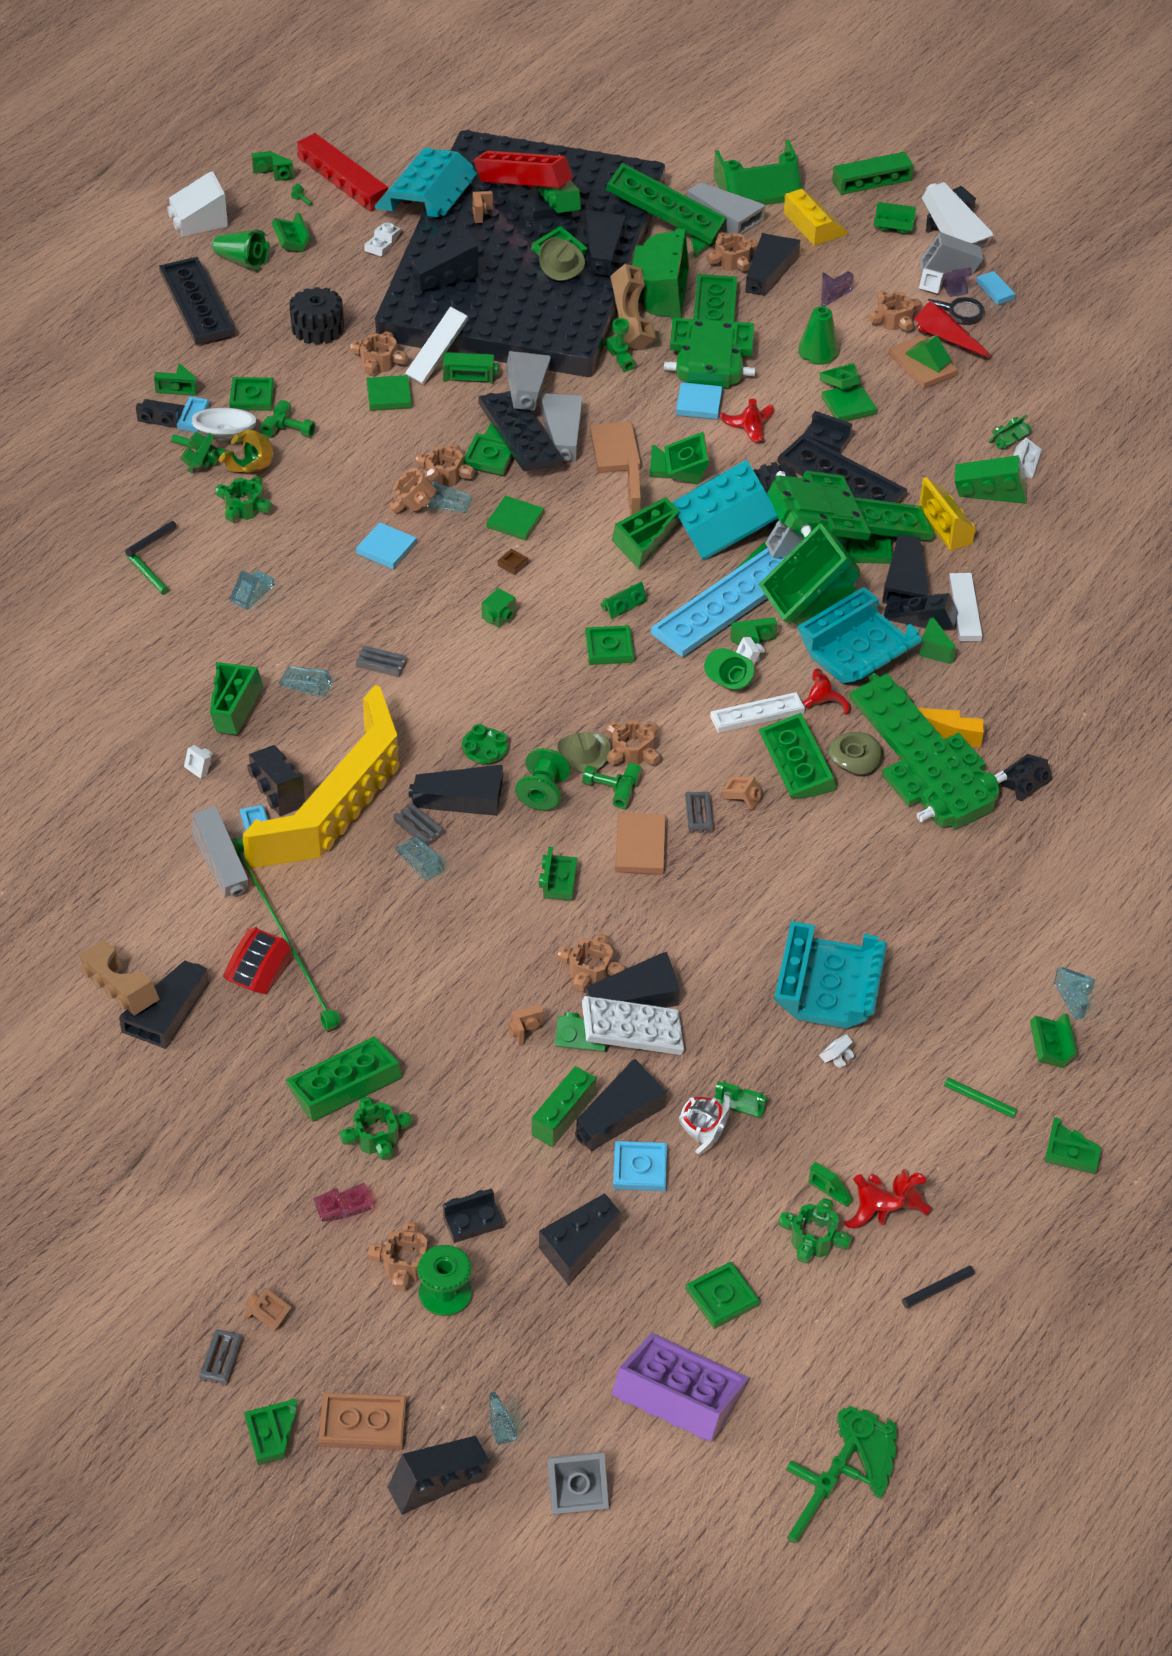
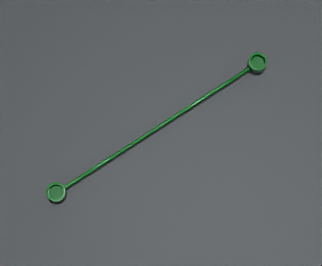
M230 838L237 855L241 858L283 937L291 946L293 955L324 1009L323 1012H320V1020L324 1030L329 1031L337 1028V1025L340 1024L338 1012L336 1010H328L241 853L244 852L242 839Z

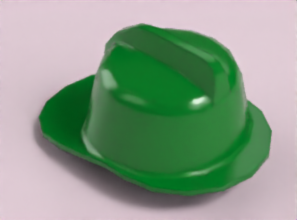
M726 648L716 649L706 657L704 671L712 681L733 690H740L748 685H752L754 665L747 657Z

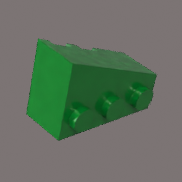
M1019 455L956 464L954 482L959 497L1027 504L1028 486Z
M664 497L617 522L614 526L612 541L639 569L676 528L679 510L667 497Z
M216 662V677H214V692H212L210 715L216 732L237 735L263 689L258 667Z

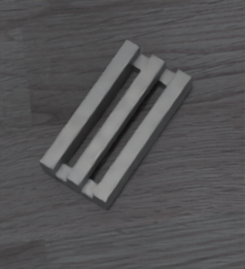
M364 645L362 652L359 653V658L356 659V667L399 677L406 663L405 655Z
M686 792L688 832L693 833L694 830H698V833H703V830H707L708 833H712L713 825L709 792ZM691 798H695L697 823H693ZM700 798H704L706 823H702Z
M412 803L408 805L407 810L403 808L401 814H394V821L424 847L443 835V829ZM405 818L411 821L415 825V827L412 826L407 820H405ZM419 831L424 832L429 838L425 837V836H424L421 832H419Z
M215 1329L199 1375L200 1381L206 1382V1379H208L211 1383L216 1384L218 1381L221 1382V1385L227 1386L242 1342V1334ZM222 1337L225 1339L212 1373L209 1370ZM232 1339L234 1341L223 1374H220L228 1347Z

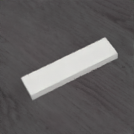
M450 307L405 374L412 380L424 385L443 358L444 352H447L468 321V316Z
M950 573L949 583L952 600L958 610L956 625L959 642L982 641L972 573Z
M797 692L711 711L710 717L717 732L721 733L791 717L798 713L804 714L805 707Z

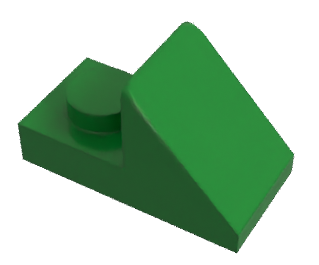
M180 363L176 373L155 372L154 374L156 393L197 396L198 394L196 377Z
M776 618L731 622V642L740 645L743 637H751L755 644L759 643V641L776 639Z

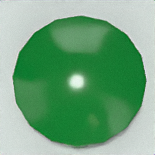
M482 724L474 725L472 730L463 737L461 744L463 753L467 758L482 764L494 763L502 759L508 748L507 735L504 732L485 727Z

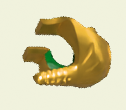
M244 430L235 434L231 440L232 444L244 442V460L238 459L234 451H226L218 459L220 463L225 462L228 471L246 473L261 471L271 464L273 447L267 436L255 430Z

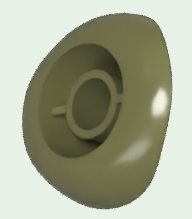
M550 238L543 243L540 249L539 260L541 268L552 279L566 280L575 277L582 271L585 265V258L581 251L574 244L564 239Z
M576 733L560 739L557 743V751L568 759L572 769L584 772L587 765L597 769L604 765L610 752V742L606 736L600 733Z
M862 732L842 734L836 737L827 749L830 758L836 764L855 774L871 772L877 767L881 757V748L878 741L873 736Z

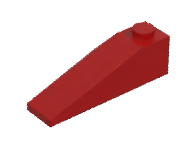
M930 300L914 318L918 323L916 327L924 334L928 332L934 336L938 335L941 339L989 359L993 356L976 339L969 336L970 333L962 328L950 314Z

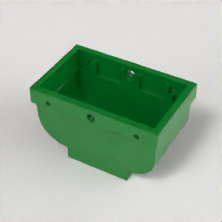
M685 228L675 229V232H665L651 236L646 240L644 246L635 247L632 263L633 266L641 268L645 284L639 295L638 303H643V307L648 313L656 316L671 317V320L673 318H682L690 270Z
M820 522L758 585L783 621L788 624L801 625L851 595L857 589L854 583L859 578L860 569L837 537L831 533L826 525Z

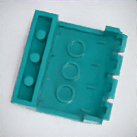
M423 148L377 202L375 209L393 211L403 199L425 202L427 216L439 217L440 214L444 216L477 176V173L472 169L474 166L459 152Z
M747 459L671 502L679 510L678 516L703 561L778 519L768 495Z
M862 587L798 626V632L810 657L841 683L853 682L866 677L874 672L875 669H879L890 662L891 659H895L906 652L907 649H911L922 642L919 636L920 631L911 624L907 625L905 634L878 612L879 598L865 587Z
M791 921L774 1000L794 1018L801 1021L846 1029L867 1021L868 1016L875 1013L877 1002L875 997L878 996L881 981L879 978L882 976L883 959L886 955L887 943L885 941H878L879 936L864 934L862 946L814 938L815 925Z

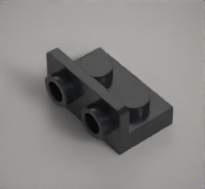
M551 206L533 209L532 225L538 240L559 226L571 235L577 234V225L572 216V211L557 213Z
M144 399L143 403H137L136 405L137 421L177 428V422L185 405Z
M814 411L812 422L803 435L841 454L851 440L853 425L852 423Z
M1026 754L1004 770L1007 780L998 784L1014 789L1017 800L1023 801L1052 779L1048 759Z
M493 1189L479 1190L472 1195L453 1198L443 1204V1220L453 1243L504 1228L503 1219L494 1201Z

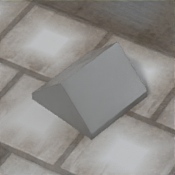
M604 1452L548 1457L547 1479L552 1514L609 1509Z

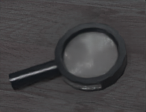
M961 297L953 300L952 303L928 299V301L930 300L941 306L944 310L949 311V314L961 325H974L983 318L984 307L976 299Z

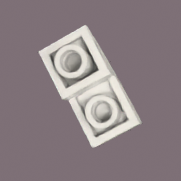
M383 223L375 229L374 237L365 243L364 251L382 257L399 237L401 228L394 226L392 223Z

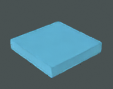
M681 382L676 415L718 419L722 386Z
M379 522L356 547V554L394 569L417 544V538Z
M615 1141L613 1189L665 1191L667 1143Z

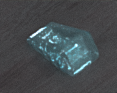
M431 481L436 491L426 505L427 507L466 513L472 495Z
M288 666L279 684L280 686L313 696L325 697L332 685V679L328 670Z
M416 836L396 847V851L423 880L428 881L444 871L441 856Z
M496 1392L490 1393L489 1423L496 1444L501 1445L517 1440V1433L510 1414Z

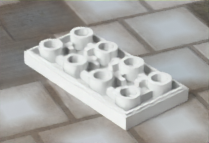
M584 996L582 1007L587 1042L677 1055L683 1053L684 1045L679 1010Z

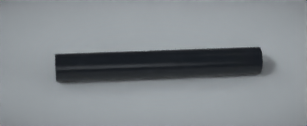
M170 521L125 549L126 555L131 557L176 529V523Z
M969 1265L903 1298L902 1303L907 1309L975 1274L974 1270Z

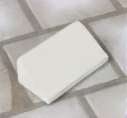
M1025 438L1016 446L1013 456H1020L1025 477L1032 478L1042 449L1028 438Z

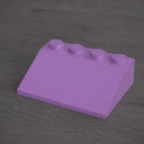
M650 1333L620 1366L611 1395L619 1398L624 1403L632 1404L645 1410L649 1415L662 1418L675 1427H681L695 1434L700 1439H706L711 1442L723 1427L747 1385L749 1378L656 1334Z

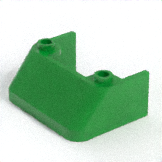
M789 139L785 140L784 153L779 155V163L743 168L742 164L736 160L724 161L719 150H715L713 176L719 189L764 205L784 203L785 194L802 189L798 156Z

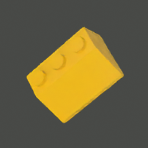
M799 189L785 194L784 214L814 246L848 235V231L819 200L805 190Z
M927 477L923 478L919 506L922 507L936 534L950 551L973 544L974 534L976 533L974 523L969 521L962 508L958 507L953 497L942 486Z

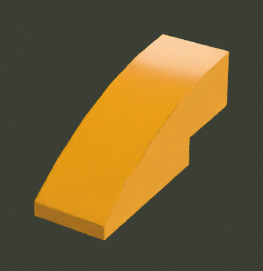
M918 708L944 739L959 732L971 747L981 748L984 733L983 719L960 717L959 710Z

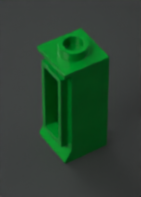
M444 352L443 382L458 380L491 382L493 384V377L498 375V363H494V355Z

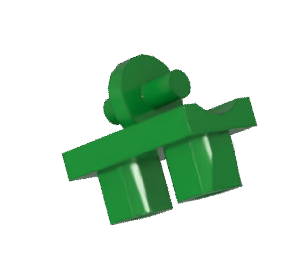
M195 432L190 437L188 443L197 448V450L194 452L186 448L180 458L189 465L187 468L188 472L193 473L195 468L201 466L202 462V467L206 469L209 465L215 466L217 464L216 450L210 448L208 451L215 437L211 433L204 436Z

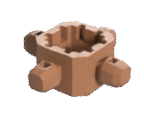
M723 232L716 235L715 251L707 254V262L709 264L719 263L724 270L740 269L741 271H747L750 268L751 253L756 251L758 241L755 239L747 241L739 233L729 235Z
M886 291L879 292L877 295V310L869 314V321L873 324L881 322L889 330L899 328L905 331L912 330L913 312L922 307L921 300L919 298L909 299L905 293L898 291L890 294Z
M388 331L382 335L377 333L369 334L364 342L353 341L350 346L351 352L361 355V364L368 374H373L376 371H390L394 363L405 364L407 361V354L397 350V341L394 339L393 334Z
M452 444L449 447H434L429 455L420 453L415 459V464L427 468L430 465H434L439 470V476L431 481L436 489L441 485L447 487L454 486L460 477L472 479L474 475V468L464 464V456L460 451V446L457 444ZM446 464V466L448 467L444 469L443 466L440 465Z
M434 465L427 467L424 473L417 467H414L400 475V479L395 482L393 487L398 497L394 498L389 505L395 513L401 512L405 505L412 511H416L429 503V500L436 491L431 481L435 480L440 473Z
M628 720L622 726L616 722H610L606 726V732L612 737V750L607 755V761L612 765L618 764L621 761L627 765L628 763L639 765L643 761L653 765L658 763L660 755L653 747L654 736L658 733L659 726L654 722L643 725L637 720ZM626 739L629 741L631 739L634 741L639 739L640 747H627Z
M599 934L594 940L589 938L579 940L574 950L569 947L559 948L557 958L564 963H569V974L572 980H574L575 990L583 992L587 986L607 978L608 975L611 976L625 970L624 965L618 962L613 963V950L608 945L609 939L607 935ZM589 956H592L593 960L599 962L603 960V965H600L599 968L594 967V969H590L589 965L582 964L580 966L579 964L580 960L588 959Z
M408 1221L404 1225L403 1231L395 1230L388 1235L386 1246H383V1244L369 1245L368 1258L378 1262L383 1260L384 1273L389 1279H393L394 1289L404 1291L408 1287L409 1281L417 1282L420 1280L417 1270L418 1262L421 1256L428 1250V1240L422 1233H419V1227L416 1222ZM400 1247H404L405 1251L417 1249V1253H419V1258H417V1261H412L411 1265H408L407 1261L394 1263L392 1258L395 1250L400 1251Z

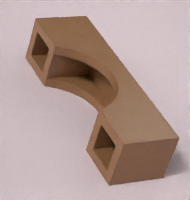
M624 264L611 275L619 318L629 321V332L625 334V342L628 343L629 348L642 350L656 339L652 320L641 318L638 311L639 295L645 286L642 270L640 267Z
M104 939L79 954L82 962L80 969L87 978L91 977L99 989L104 988L109 998H115L123 1010L127 1009L135 1016L160 1000L152 980L140 970L128 974H118L123 969L116 950Z

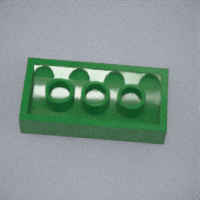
M802 713L758 729L791 798L813 797L836 790L834 777Z
M374 1036L287 1078L286 1083L302 1109L313 1122L402 1078L399 1062Z

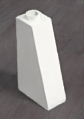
M945 182L940 184L933 183L926 188L922 200L940 232L980 247L988 245L994 236L991 230Z

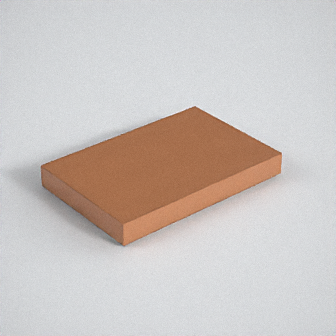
M921 335L890 347L888 354L923 389L957 376L958 369L952 363L938 373L906 355V351L919 341L926 339Z
M631 421L590 424V435L598 472L628 470V455L637 454L638 469H640V459Z
M637 454L628 455L627 489L629 515L640 511L641 496Z
M618 812L615 872L663 874L665 814Z
M323 1393L318 1446L402 1450L406 1396Z

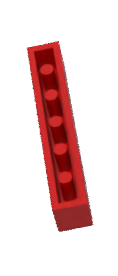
M316 133L297 142V156L301 161L305 162L368 211L376 210L375 205L386 193L388 186Z
M486 151L473 160L480 180L482 182H490L491 184L503 183V185L515 184L516 186L529 185V187L542 186V188L555 187V189L565 187L566 183L573 178L566 156Z

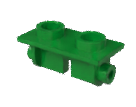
M1027 415L1021 418L1014 417L1007 423V426L1003 427L1001 425L992 432L993 436L988 443L995 441L998 449H1005L1015 443L1016 440L1018 441L1029 435L1031 426L1024 422Z
M643 582L631 585L629 588L603 599V602L600 603L601 608L604 611L608 610L610 619L647 602Z
M724 1080L723 1082L718 1081L715 1088L717 1092L714 1098L718 1099L721 1104H724V1095L729 1096L730 1109L757 1118H761L769 1097L763 1095V1092L758 1093L749 1089L743 1090L739 1086L729 1084Z

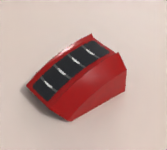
M257 927L248 929L236 947L223 977L227 981L248 990L267 994L291 962V946L282 937H276Z

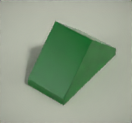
M938 335L919 341L906 351L907 356L938 373L951 363V358Z
M931 618L922 637L919 656L947 664L954 663L956 646L937 621Z

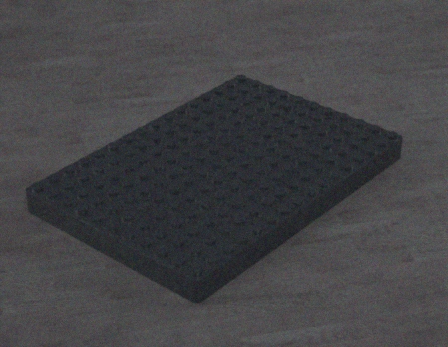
M471 130L460 131L451 151L459 152L474 166L472 169L477 173V176L454 205H452L446 215L440 214L439 217L427 216L426 207L424 208L375 316V332L382 335L388 331L393 334L397 344L423 348L444 315L452 307L467 315L468 321L447 350V353L494 355V361L507 363L509 351L550 356L548 371L592 377L618 311L611 276L591 273L588 249L587 254L583 255L585 265L582 271L575 277L566 280H555L546 275L541 268L539 255L531 250L532 243L538 240L532 223L533 209L549 207L550 204L541 196L535 186L482 182L473 160L486 151L541 155L553 151L556 156H566L573 177L571 181L580 192L581 210L572 211V216L577 225V234H572V236L587 247L585 231L586 210L625 215V233L612 274L624 264L632 265L635 247L642 246L653 214L605 190L607 184L622 163L664 184L665 164L659 161L473 132ZM491 191L493 193V209L486 210V214H483V223H475L472 209L473 192ZM470 231L478 245V278L420 291L413 278L412 260L434 248L437 251L446 246L448 241L453 240L454 242L464 237V233Z

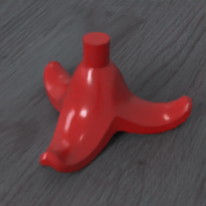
M751 398L749 399L748 406L741 414L733 416L723 412L721 413V420L731 427H743L753 442H763L762 424L771 418L774 406L769 404L759 411L757 400Z
M816 668L812 673V680L815 683L809 692V697L802 702L803 705L809 709L813 704L835 701L843 707L844 714L847 715L850 710L848 701L840 693L831 689L828 676L823 674L821 669Z
M902 1169L901 1174L896 1175L893 1180V1193L897 1196L902 1194L906 1196V1200H904V1204L900 1208L919 1210L924 1215H927L931 1210V1206L924 1202L920 1191L916 1187L918 1184L926 1183V1177L923 1174L913 1173L909 1177V1172L906 1169ZM890 1211L878 1212V1221L881 1225L886 1224V1216Z
M858 1174L854 1177L853 1181L858 1186L859 1207L855 1216L848 1221H844V1225L852 1229L864 1225L875 1211L897 1210L904 1204L906 1196L904 1194L897 1196L886 1191L880 1178L874 1174L869 1175L868 1181H866L862 1174Z

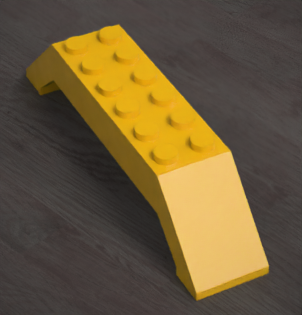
M375 685L363 698L364 731L366 733L301 808L291 816L266 821L256 819L243 833L245 860L250 868L321 858L327 850L329 851L333 847L334 841L345 833L352 820L358 818L364 806L371 803L376 792L385 786L388 778L398 771L400 763L398 762L399 746L397 733L380 686Z

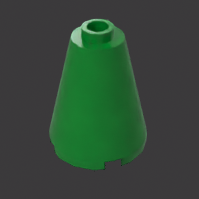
M257 229L217 235L212 242V248L216 255L251 270H260V266L266 264L270 245L265 240L264 236H267L266 233Z
M819 306L812 310L798 345V354L803 360L806 358L814 365L829 364L833 362V358L838 357L839 346L832 311L825 306Z

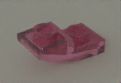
M361 1183L341 1193L338 1188H335L313 1198L322 1222L348 1218L375 1208L365 1183Z

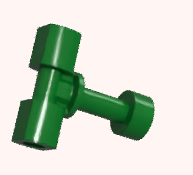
M617 318L613 321V332L617 335L606 338L605 347L612 356H617L616 362L623 372H627L635 368V361L628 353V343L625 342V334L629 332V321L624 318Z
M281 400L274 407L273 416H267L261 423V433L267 437H272L279 428L284 430L288 426L301 430L302 436L311 438L315 432L316 423L305 419L304 422L290 419L291 404Z
M628 763L624 774H618L614 778L597 773V768L587 765L583 773L582 783L592 786L594 782L612 786L613 792H615L613 805L620 809H626L632 797L631 788L632 786H637L642 774V767L635 763Z

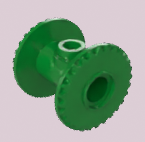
M548 748L534 749L525 759L526 768L533 776L521 778L516 784L515 792L518 799L529 808L548 811L556 808L561 801V792L554 783L566 780L570 775L571 766L568 759L562 756L561 753H558V751Z
M439 1245L427 1250L421 1256L417 1268L418 1276L421 1280L418 1291L419 1300L423 1307L432 1314L438 1316L455 1315L465 1309L471 1300L472 1288L468 1280L471 1275L470 1259L463 1250L453 1245Z

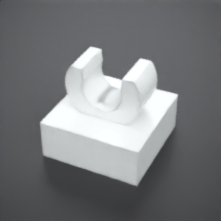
M924 268L919 288L937 294L940 293L945 273Z
M743 637L736 652L750 659L754 665L755 662L761 660L759 654L764 653L765 649L761 644H755L751 637Z
M195 745L188 747L184 767L199 778H203L208 774V769L211 766V756L214 753L207 748L201 750Z
M846 1034L834 1040L819 1056L825 1063L833 1059L835 1066L841 1068L846 1065L842 1055L847 1060L854 1057L853 1052L847 1048L852 1043V1040Z

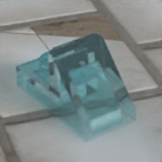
M242 570L230 596V602L249 610L275 585L274 578L259 570L254 571L252 574Z
M1059 967L1056 971L1054 984L1074 1019H1082L1085 1017L1086 1009L1089 1005L1087 995L1092 993L1095 980L1087 975Z

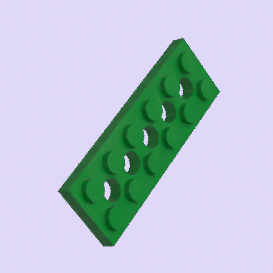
M623 163L619 166L605 189L648 213L663 219L667 223L680 229L685 228L686 232L709 244L712 243L727 218Z

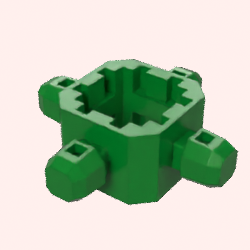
M256 476L251 480L238 478L234 479L229 486L220 484L216 487V495L224 499L226 520L234 521L238 517L249 520L253 519L258 512H271L273 504L263 497V480L260 477ZM245 496H247L248 501L244 500L243 502H241V500L239 499L240 497L244 498Z
M370 1097L361 1098L359 1101L360 1109H357L353 1115L354 1128L348 1127L339 1132L341 1142L348 1145L358 1141L361 1151L368 1154L377 1153L382 1160L390 1159L393 1155L392 1148L399 1141L398 1129L402 1130L412 1125L410 1113L401 1112L396 1113V1116H394L390 1105L383 1102L375 1104ZM377 1120L388 1125L387 1133L384 1131L377 1132L376 1136L373 1137L371 1133L367 1134L363 1130L364 1124L368 1126L376 1124Z
M823 1198L817 1206L811 1203L801 1207L797 1217L794 1213L782 1212L779 1217L778 1224L782 1228L792 1229L791 1243L797 1249L796 1257L799 1262L808 1263L813 1256L820 1258L828 1255L833 1244L836 1248L849 1249L852 1237L846 1232H838L839 1218L833 1212L832 1200ZM813 1221L816 1226L821 1228L827 1226L828 1234L824 1238L819 1237V1240H817L814 1235L808 1233L803 1235V1226L806 1223L811 1224Z

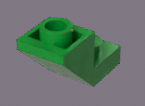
M271 151L251 153L253 174L273 172L275 181L294 179L292 160Z

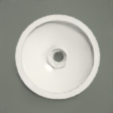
M212 408L195 413L192 417V424L205 435L211 433L215 436L214 438L220 441H229L233 439L235 434L244 430H252L256 426V417L240 409Z

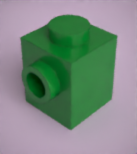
M497 588L481 602L482 619L498 628L505 622L510 621L516 613V597L500 588Z

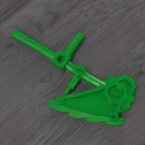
M852 1406L847 1409L843 1408L838 1412L836 1421L840 1428L838 1431L839 1436L844 1438L843 1442L845 1445L838 1456L832 1459L828 1472L823 1471L819 1476L793 1461L789 1462L786 1471L815 1486V1493L787 1536L790 1542H798L824 1498L829 1500L837 1486V1477L842 1473L854 1480L859 1479L868 1484L870 1490L874 1492L873 1496L879 1499L882 1498L888 1485L887 1476L890 1478L893 1470L892 1459H895L896 1453L894 1441L896 1442L897 1429L893 1421L887 1418V1424H882L881 1421L877 1420L878 1416L874 1413L870 1414L869 1410L862 1409V1411H859ZM854 1450L858 1454L866 1477L861 1475L860 1471L846 1464Z

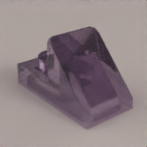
M971 267L951 270L944 274L942 284L950 297L968 294L966 278L972 276Z
M847 271L833 279L823 272L821 280V306H827L851 292L854 274Z

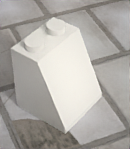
M214 172L207 173L169 198L168 214L170 218H173L174 227L176 230L179 229L182 237L228 226L225 193Z

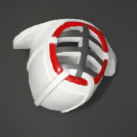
M724 1095V1104H721L714 1097L713 1099L691 1097L683 1107L679 1116L681 1126L697 1143L702 1144L695 1151L696 1154L702 1155L706 1153L718 1141L726 1126L730 1112L729 1096Z

